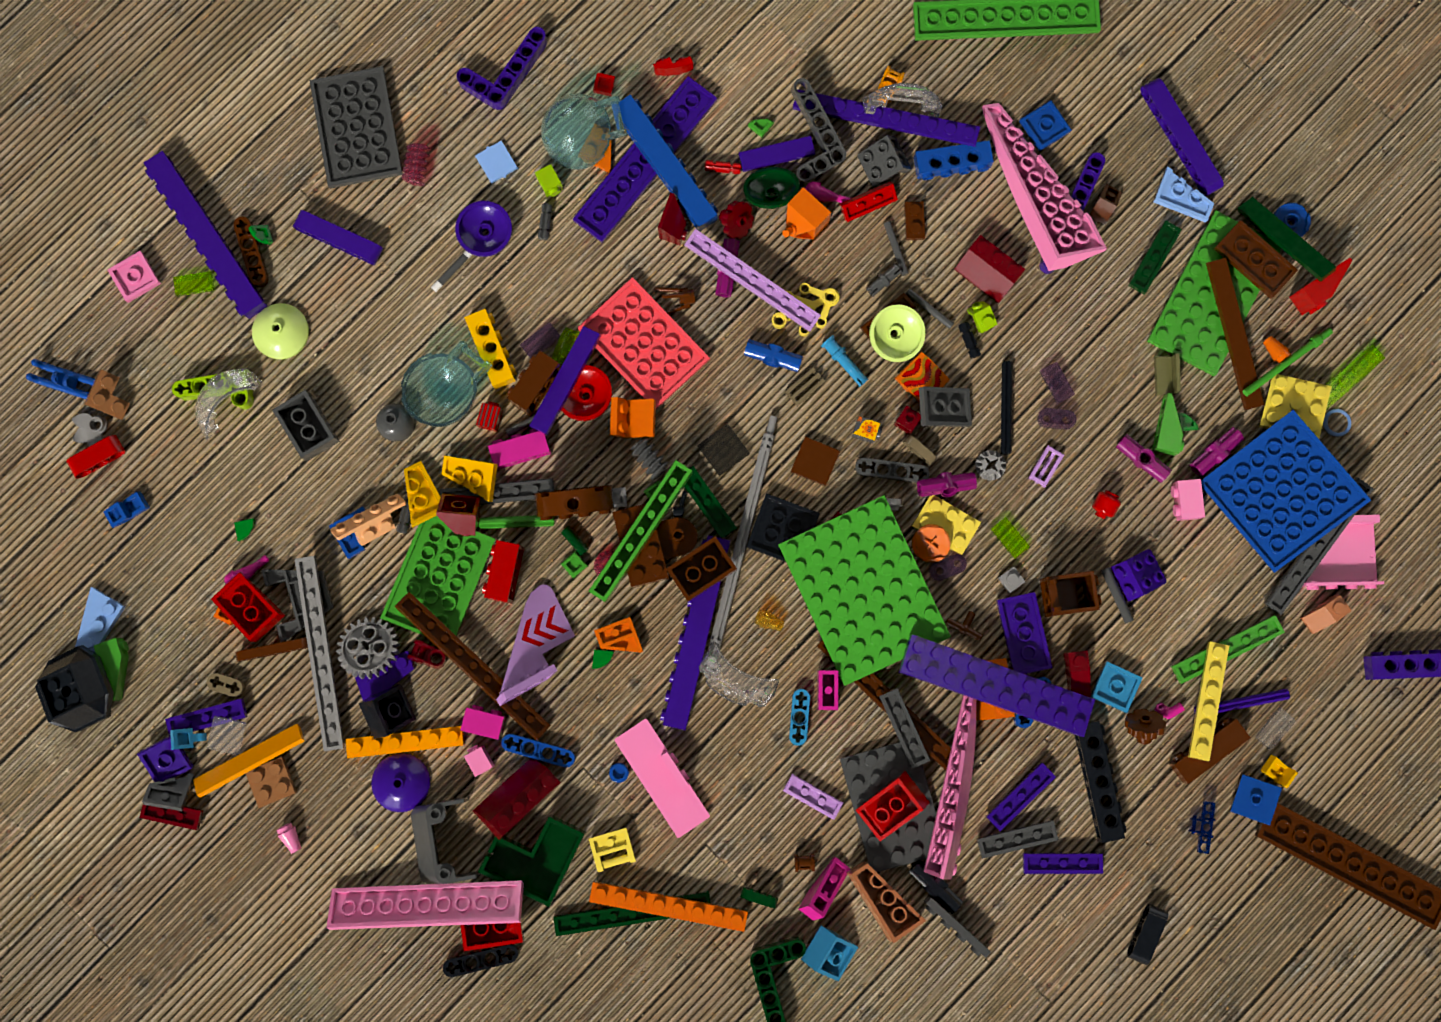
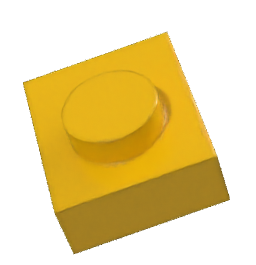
M1270 755L1260 770L1273 782L1285 788L1290 786L1298 774L1296 770L1289 768L1273 755Z

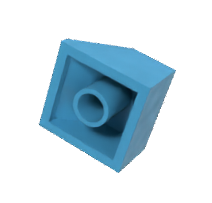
M821 925L801 960L814 971L839 981L857 951L858 946L833 930Z

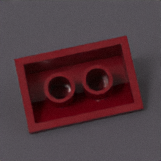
M980 235L954 270L999 304L1023 274L1025 268Z

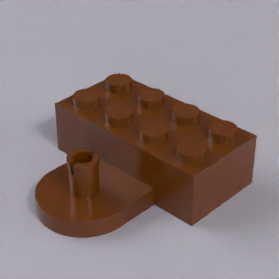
M646 504L612 512L620 543ZM677 517L660 522L627 572L632 588L669 579L665 560L684 556L695 548L698 534L695 526L689 520Z

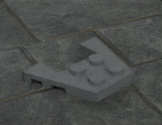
M263 569L261 571L266 587L286 582L296 619L276 625L280 641L286 642L305 628L296 570ZM318 571L324 614H326L334 607L324 571Z

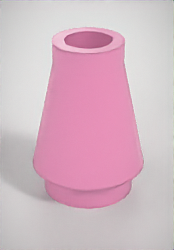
M291 822L276 830L278 838L289 849L291 854L302 848L296 827Z

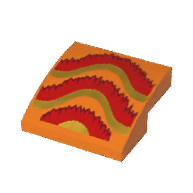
M920 352L895 377L896 381L919 404L920 387H943L950 380L923 352Z

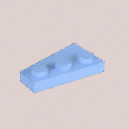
M1167 167L1153 203L1206 223L1214 203L1197 189L1194 190L1186 183V180L1182 177L1179 178L1172 172L1171 168Z
M91 587L75 647L84 645L88 650L95 653L94 645L105 641L126 606L98 589Z

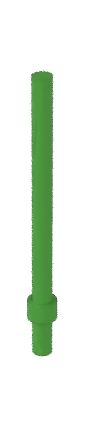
M1327 328L1319 335L1316 334L1311 337L1308 343L1242 391L1243 394L1249 396L1311 349L1319 347L1323 344V340L1333 334L1332 329Z

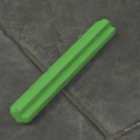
M537 515L479 518L480 529L554 526L555 524L554 516L551 520H540V517H537Z

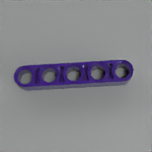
M300 210L292 226L301 233L372 265H376L383 251V247L304 210Z

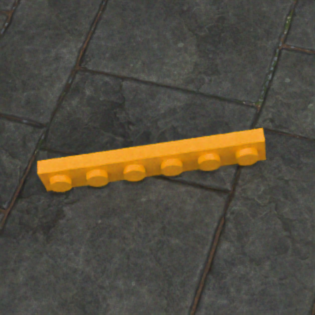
M461 726L393 733L389 736L375 739L373 736L345 739L347 758L465 745L464 733L460 731Z

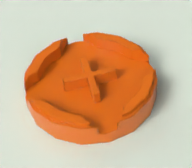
M936 524L921 526L915 532L912 539V548L915 555L925 562L935 563L942 560L948 554L951 546L948 532Z

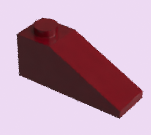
M1088 651L1063 653L1068 690L1091 698Z

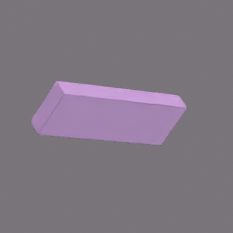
M791 774L783 789L787 794L833 820L843 805V802L794 774Z

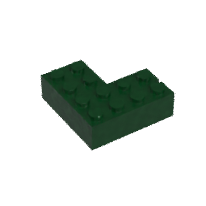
M550 815L533 850L506 836H503L500 840L495 836L488 850L489 854L485 856L478 872L497 882L523 881V895L550 907L586 831Z

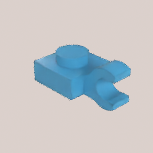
M193 728L170 730L171 750L194 748L193 742L207 741V733L193 734Z

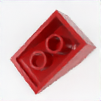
M1351 257L1337 265L1336 270L1320 282L1316 279L1289 297L1301 315L1307 312L1311 315L1328 304L1326 300L1331 298L1353 261Z
M241 572L211 598L240 632L252 642H258L285 616Z
M904 771L858 807L856 812L881 842L922 812L930 802L907 772Z
M521 923L460 925L464 951L524 942Z

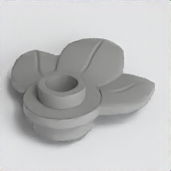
M87 413L76 415L72 418V421L79 428L73 437V441L78 443L88 442V446H91L102 440L103 433L108 427L106 419L102 416L92 417ZM100 422L101 426L97 429L96 424Z

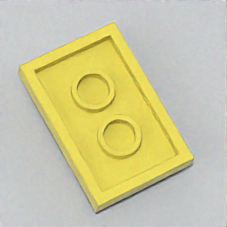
M936 495L928 497L911 527L916 530L927 524H936L943 527L951 539L950 550L962 556L981 522Z

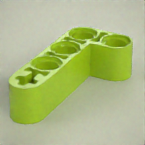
M240 371L179 380L172 386V393L185 401L230 394L232 403L243 410L250 409L254 404L251 379ZM243 377L242 384L237 385V380ZM224 380V386L218 388L219 382ZM205 383V389L200 392V386ZM246 396L245 402L240 404V398Z

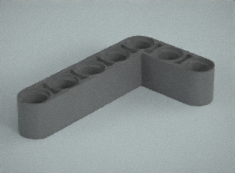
M800 78L793 83L791 93L823 152L796 169L795 175L799 179V183L804 184L842 163L846 158V150L811 84L807 79ZM796 85H803L805 92H798ZM806 101L813 103L814 108L812 110L807 109ZM815 118L822 120L823 125L821 127L815 124ZM825 134L831 137L832 141L830 144L824 141L823 137ZM833 151L839 152L840 160L833 158ZM817 160L823 161L824 169H819L816 166ZM801 169H805L808 172L807 179L800 176Z

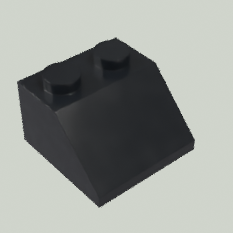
M401 684L374 694L359 703L374 739L389 736L416 720Z

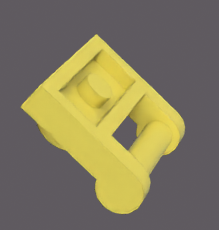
M627 827L589 838L598 873L619 864L636 862ZM619 850H627V854L602 861L600 857Z

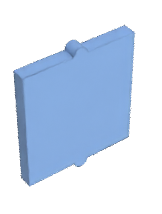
M502 141L491 147L487 146L484 151L475 155L491 184L501 178H506L508 174L518 169Z

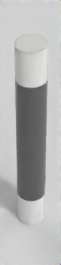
M465 251L431 288L437 292L472 254Z

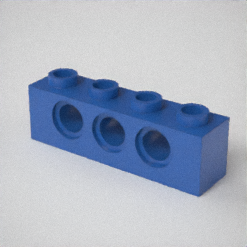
M990 140L977 142L976 147L962 144L916 151L913 157L917 179L930 180L935 176L945 178L955 173L965 175L975 170L984 172L989 170L994 162ZM968 156L975 157L976 161L971 162ZM955 159L958 164H951L949 160ZM931 162H937L939 167H933Z

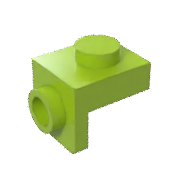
M984 301L975 302L967 309L968 314L973 317L978 332L981 334L998 325L991 306Z

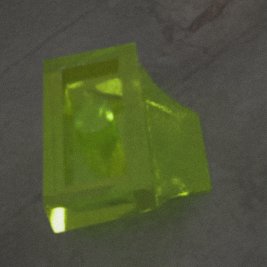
M567 327L561 333L552 359L557 361L560 366L564 363L579 335V332Z

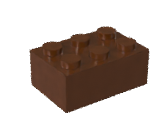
M539 351L538 354L535 353L531 357L529 367L520 373L518 377L520 380L516 386L512 385L507 393L509 395L507 398L511 404L529 416L533 415L545 398L561 368L557 361L542 351Z
M714 536L666 568L686 600L690 602L737 571V568L716 536Z

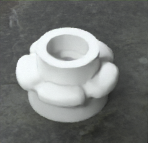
M886 498L891 510H899V507L903 506L901 505V499Z

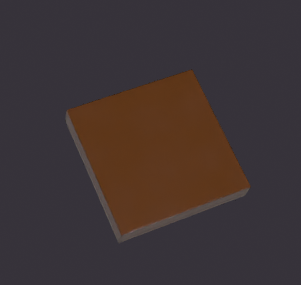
M805 437L791 473L826 487L840 450Z

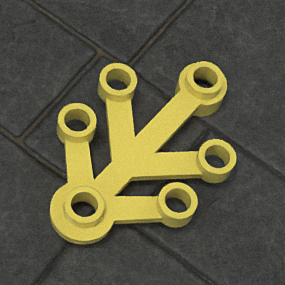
M802 283L799 287V292L801 295L811 294L818 297L814 301L794 295L791 291H786L814 311L823 305L821 316L818 320H824L825 324L819 325L818 321L816 322V326L820 329L824 328L827 324L826 318L830 307L835 306L840 298L838 291L834 288H826L823 291L811 287L808 283ZM803 286H806L808 288V291L803 292L801 288ZM832 295L833 300L829 301L826 297ZM778 312L772 317V325L777 329H781L791 319ZM781 319L783 323L779 325L775 321ZM800 326L798 330L799 334L803 337L807 336L809 334V331L807 333H802L801 328L803 327Z

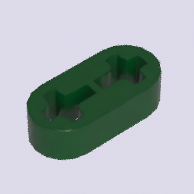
M743 887L740 895L743 899L770 908H776L778 902L777 897L748 887Z

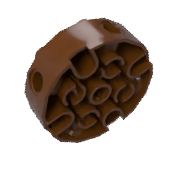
M612 485L534 493L537 517H540V520H551L553 516H559V519H568L573 514H578L579 517H587L596 511H599V514L611 513V509H614Z

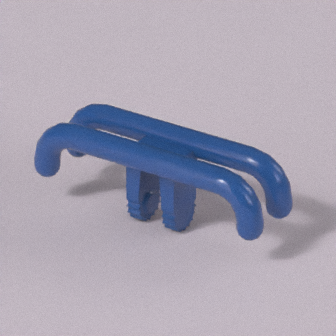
M33 359L31 364L37 368L52 372L51 380L32 373L26 374V379L31 382L83 399L87 398L89 392L77 389L78 381L93 385L95 378L54 366L38 359Z

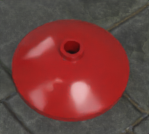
M585 365L561 411L567 417L577 421H589L602 415L611 403L613 392L607 375L597 367ZM585 394H589L588 399H583Z

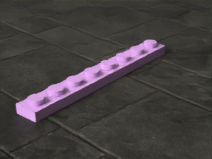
M697 229L693 231L686 241L685 247L810 332L820 318V314Z

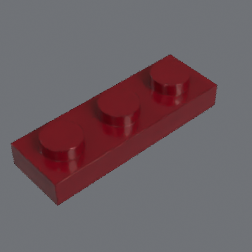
M143 804L139 818L199 830L204 810L184 806L183 811Z

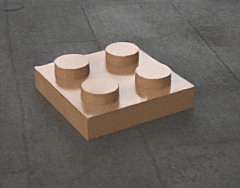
M284 756L260 765L246 773L258 808L297 793Z

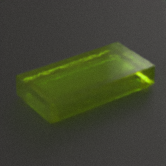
M211 271L173 277L174 290L177 297L215 291L213 273Z
M1006 517L990 529L1014 559L1030 547Z

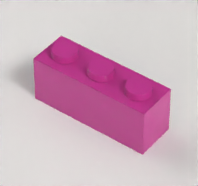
M535 429L530 430L529 434L523 436L521 434L512 435L511 439L503 441V439L495 440L492 442V445L488 446L492 463L498 464L497 470L551 455L546 434Z

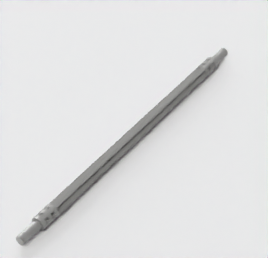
M770 416L766 433L763 434L731 559L737 571L726 578L707 652L708 659L704 675L710 677L715 659L718 658L775 437L773 435L777 421L775 416Z

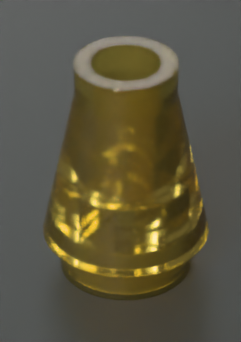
M760 609L754 623L760 628L781 632L785 621L779 619L766 609L764 611Z

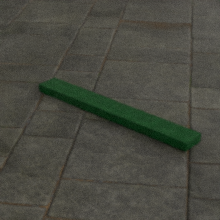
M709 891L674 896L711 904ZM612 906L553 916L556 936L670 919L669 917Z

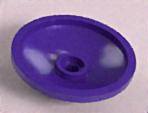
M477 201L465 207L459 214L455 225L456 237L460 245L468 253L479 257L492 256L501 252L509 243L512 236V222L508 213L500 205L491 201ZM485 230L489 231L487 235H483Z
M397 753L384 758L377 765L372 776L371 785L374 797L381 806L393 812H407L419 806L427 797L430 789V774L426 765L416 756L407 753ZM396 780L401 781L400 787L395 785Z

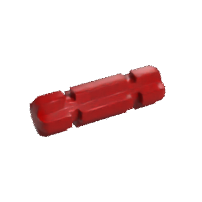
M706 160L704 169L711 172L715 170V172L720 173L733 172L732 174H740L741 164Z

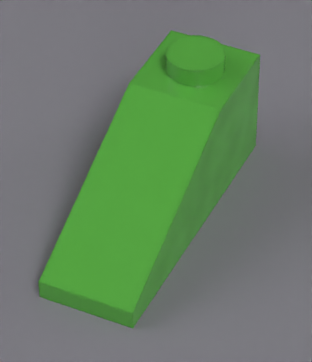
M1167 393L1162 399L1152 451L1175 456L1183 450V432L1172 393Z
M113 638L94 645V650L101 658L114 692L113 701H119L123 698L129 659L127 651H129V647L123 638Z

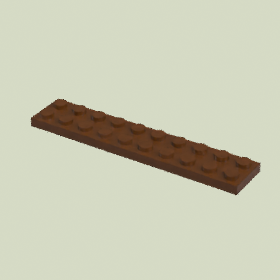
M1277 803L1270 826L1260 823L1254 836L1433 930L1437 929L1441 920V888Z

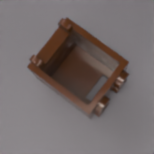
M1094 571L1039 579L1045 617L1100 610L1099 606H1101L1102 601L1100 594H1097L1096 587L1099 583L1097 575H1094ZM1076 584H1083L1084 603H1078Z

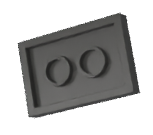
M919 388L921 426H972L969 388Z

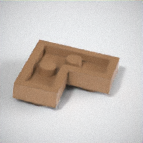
M100 369L84 405L123 420L130 403L112 395L120 377Z

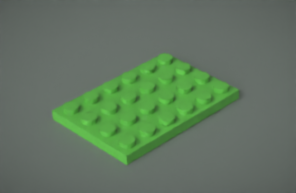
M438 516L419 524L380 619L425 636L395 608V605L410 592L457 636L490 557L492 545L495 544L497 539L477 531L475 536L455 534Z

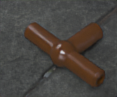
M968 611L963 624L951 618H948L946 621V625L958 630L963 635L966 634L978 641L983 637V634L969 628L975 617V613L972 611Z

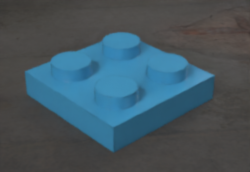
M1105 661L1092 690L1091 697L1124 713H1128L1142 677Z

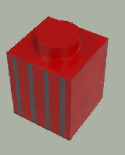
M488 401V404L482 403L476 423L479 428L498 432L503 414L499 404Z

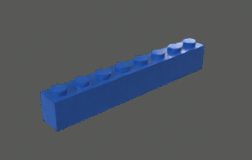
M630 94L612 106L614 116L669 192L674 193L679 206L692 224L701 232L717 221L718 210L716 206L708 202L705 191L702 188L699 189L695 184L697 182L692 173L688 174L684 169L686 166L682 159L676 158L671 144L665 143L663 140L664 135L660 129H655L648 113L644 114L637 98L634 99Z

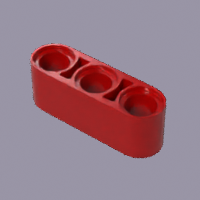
M110 435L68 458L66 462L74 477L79 479L125 454V450L117 435Z

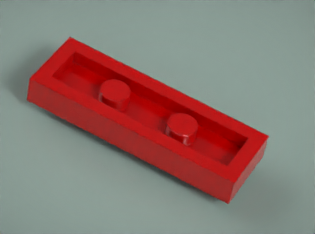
M890 181L840 203L844 220L849 222L893 203L898 198L894 184Z

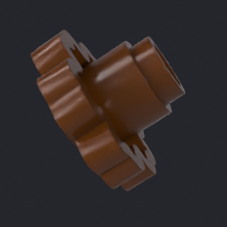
M1135 709L1133 713L1127 714L1125 727L1128 728L1127 732L1135 737L1137 742L1150 744L1153 739L1157 738V735L1164 734L1166 721L1163 720V715L1157 711L1149 712L1147 709Z

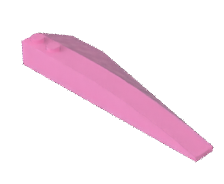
M1000 103L983 105L982 111L1002 170L1048 271L1069 267L1106 251L1107 247L1091 216L1082 211L1079 201L1077 199L1074 200L1070 196V190L1066 185H1062L1058 181V175L1041 154H1036L1033 144L1024 139L1022 136L1024 133L1020 128L1012 124V118Z
M964 695L924 868L925 873L952 880V876L956 873L957 864L955 862L961 852L960 839L969 800L975 752L976 699Z

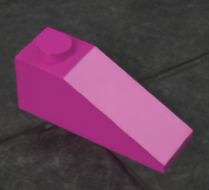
M833 857L809 889L798 909L813 921L824 918L847 876L846 872L850 868L838 858Z

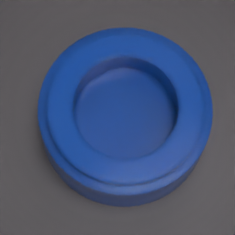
M616 763L611 766L609 776L616 783L624 782L629 776V769L623 763Z

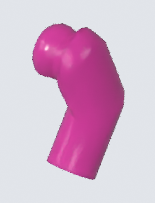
M1180 702L1172 707H1168L1163 703H1158L1155 707V711L1166 719H1172L1185 711Z

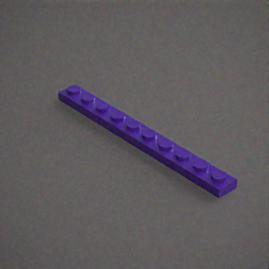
M815 93L828 117L976 147L980 126ZM794 100L793 110L801 111ZM811 101L805 102L807 109L812 110L814 108Z

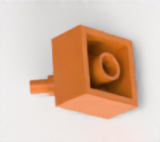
M803 187L788 202L786 228L782 234L784 237L791 236L799 239L814 240L829 224L831 212Z

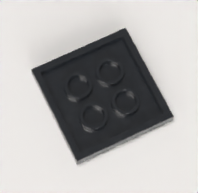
M766 493L746 548L786 562L778 544L815 528L820 513Z

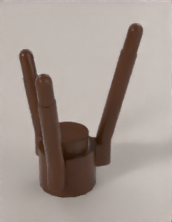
M654 288L655 291L678 292L661 296L662 298H679V303H683L679 307L666 311L668 315L691 308L690 304H695L693 289Z

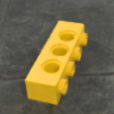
M483 309L464 317L493 388L496 390L515 382L514 376L517 375L513 364L509 365L507 358H510L506 347L502 348L500 341L503 338L499 330L495 331L493 324L496 321L493 314H488L487 310ZM483 328L490 329L487 335H481ZM490 345L497 346L494 352H488ZM503 362L504 366L502 369L496 370L495 364Z

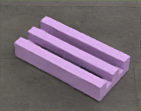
M1047 445L1028 479L1045 488L1064 454ZM1051 451V455L1049 456L1039 475L1036 477L1035 474L1038 471L1040 465L1042 464L1048 452ZM1056 454L1058 458L1056 459L1054 465L1052 466L1045 480L1042 481V476L1044 475L1045 471L1047 470L1048 466L1050 465L1051 461L1053 460Z

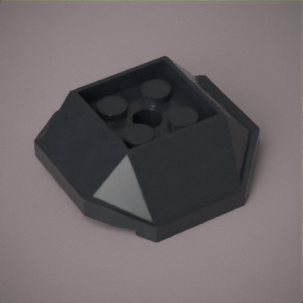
M81 645L47 662L42 674L37 679L35 688L48 723L73 732H80L111 717L110 708L114 692L100 656L88 650L84 645Z

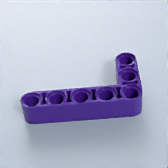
M534 27L529 31L494 84L468 68H461L456 75L461 88L493 109H503L546 48L547 37L544 29ZM538 36L542 37L539 41L534 40ZM527 51L532 52V54L529 56L524 55V53ZM517 66L522 67L519 71L514 70ZM465 77H470V80L467 82L462 81ZM505 82H512L509 86H504ZM480 87H486L484 91H478ZM496 96L501 97L499 101H493Z

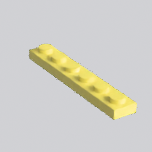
M1208 642L1188 753L1190 758L1210 761L1229 645Z

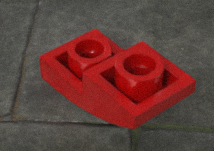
M690 56L686 58L681 57L675 63L672 62L670 57L666 59L661 58L653 64L654 73L661 76L686 73L693 70V61Z

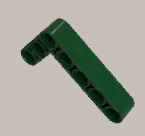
M792 937L757 947L750 953V963L767 1022H786L771 966L802 957L806 952V945L800 937ZM794 943L802 945V949L799 952L791 949ZM780 948L783 950V955L781 957H774L772 954L773 950ZM756 954L764 956V960L761 963L753 960ZM766 973L770 976V979L767 982H761L759 976ZM766 994H774L775 999L772 1002L766 1001L764 999ZM778 1013L781 1017L778 1021H772L770 1019L771 1014Z

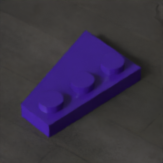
M405 651L394 655L397 661L391 660L390 663L393 667L386 666L387 673L381 670L379 671V677L373 674L372 679H369L367 676L361 679L358 675L355 679L362 699L365 700L374 694L391 688L415 670L413 661L407 658L410 652Z

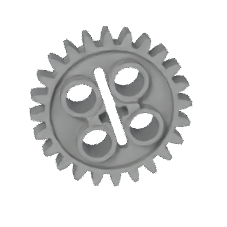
M365 617L364 623L358 619L356 626L351 623V630L344 629L347 633L346 636H339L343 639V642L337 643L341 647V649L336 650L341 655L337 658L342 662L340 666L348 674L352 673L351 675L355 678L359 675L361 679H364L365 676L372 679L373 674L379 677V671L381 670L387 673L385 667L392 668L391 660L397 661L394 654L400 653L396 649V647L400 646V643L396 641L399 639V636L394 634L396 632L393 627L390 628L391 625L388 622L385 623L382 619L377 621L375 617L372 618L371 622ZM375 632L371 638H368L370 633ZM358 644V647L352 650L353 646ZM385 646L384 650L378 653V650ZM368 658L367 663L362 664L363 660Z

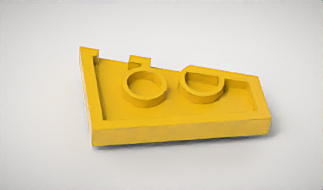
M444 455L443 476L459 485H463L474 494L483 497L486 501L493 502L498 464Z
M422 461L404 469L412 528L436 516L441 498Z

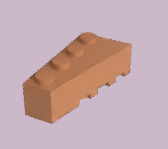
M861 862L846 872L885 936L892 943H895L926 922L868 863Z

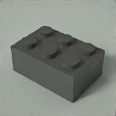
M306 390L272 409L298 454L306 461L311 460L340 442L314 397Z

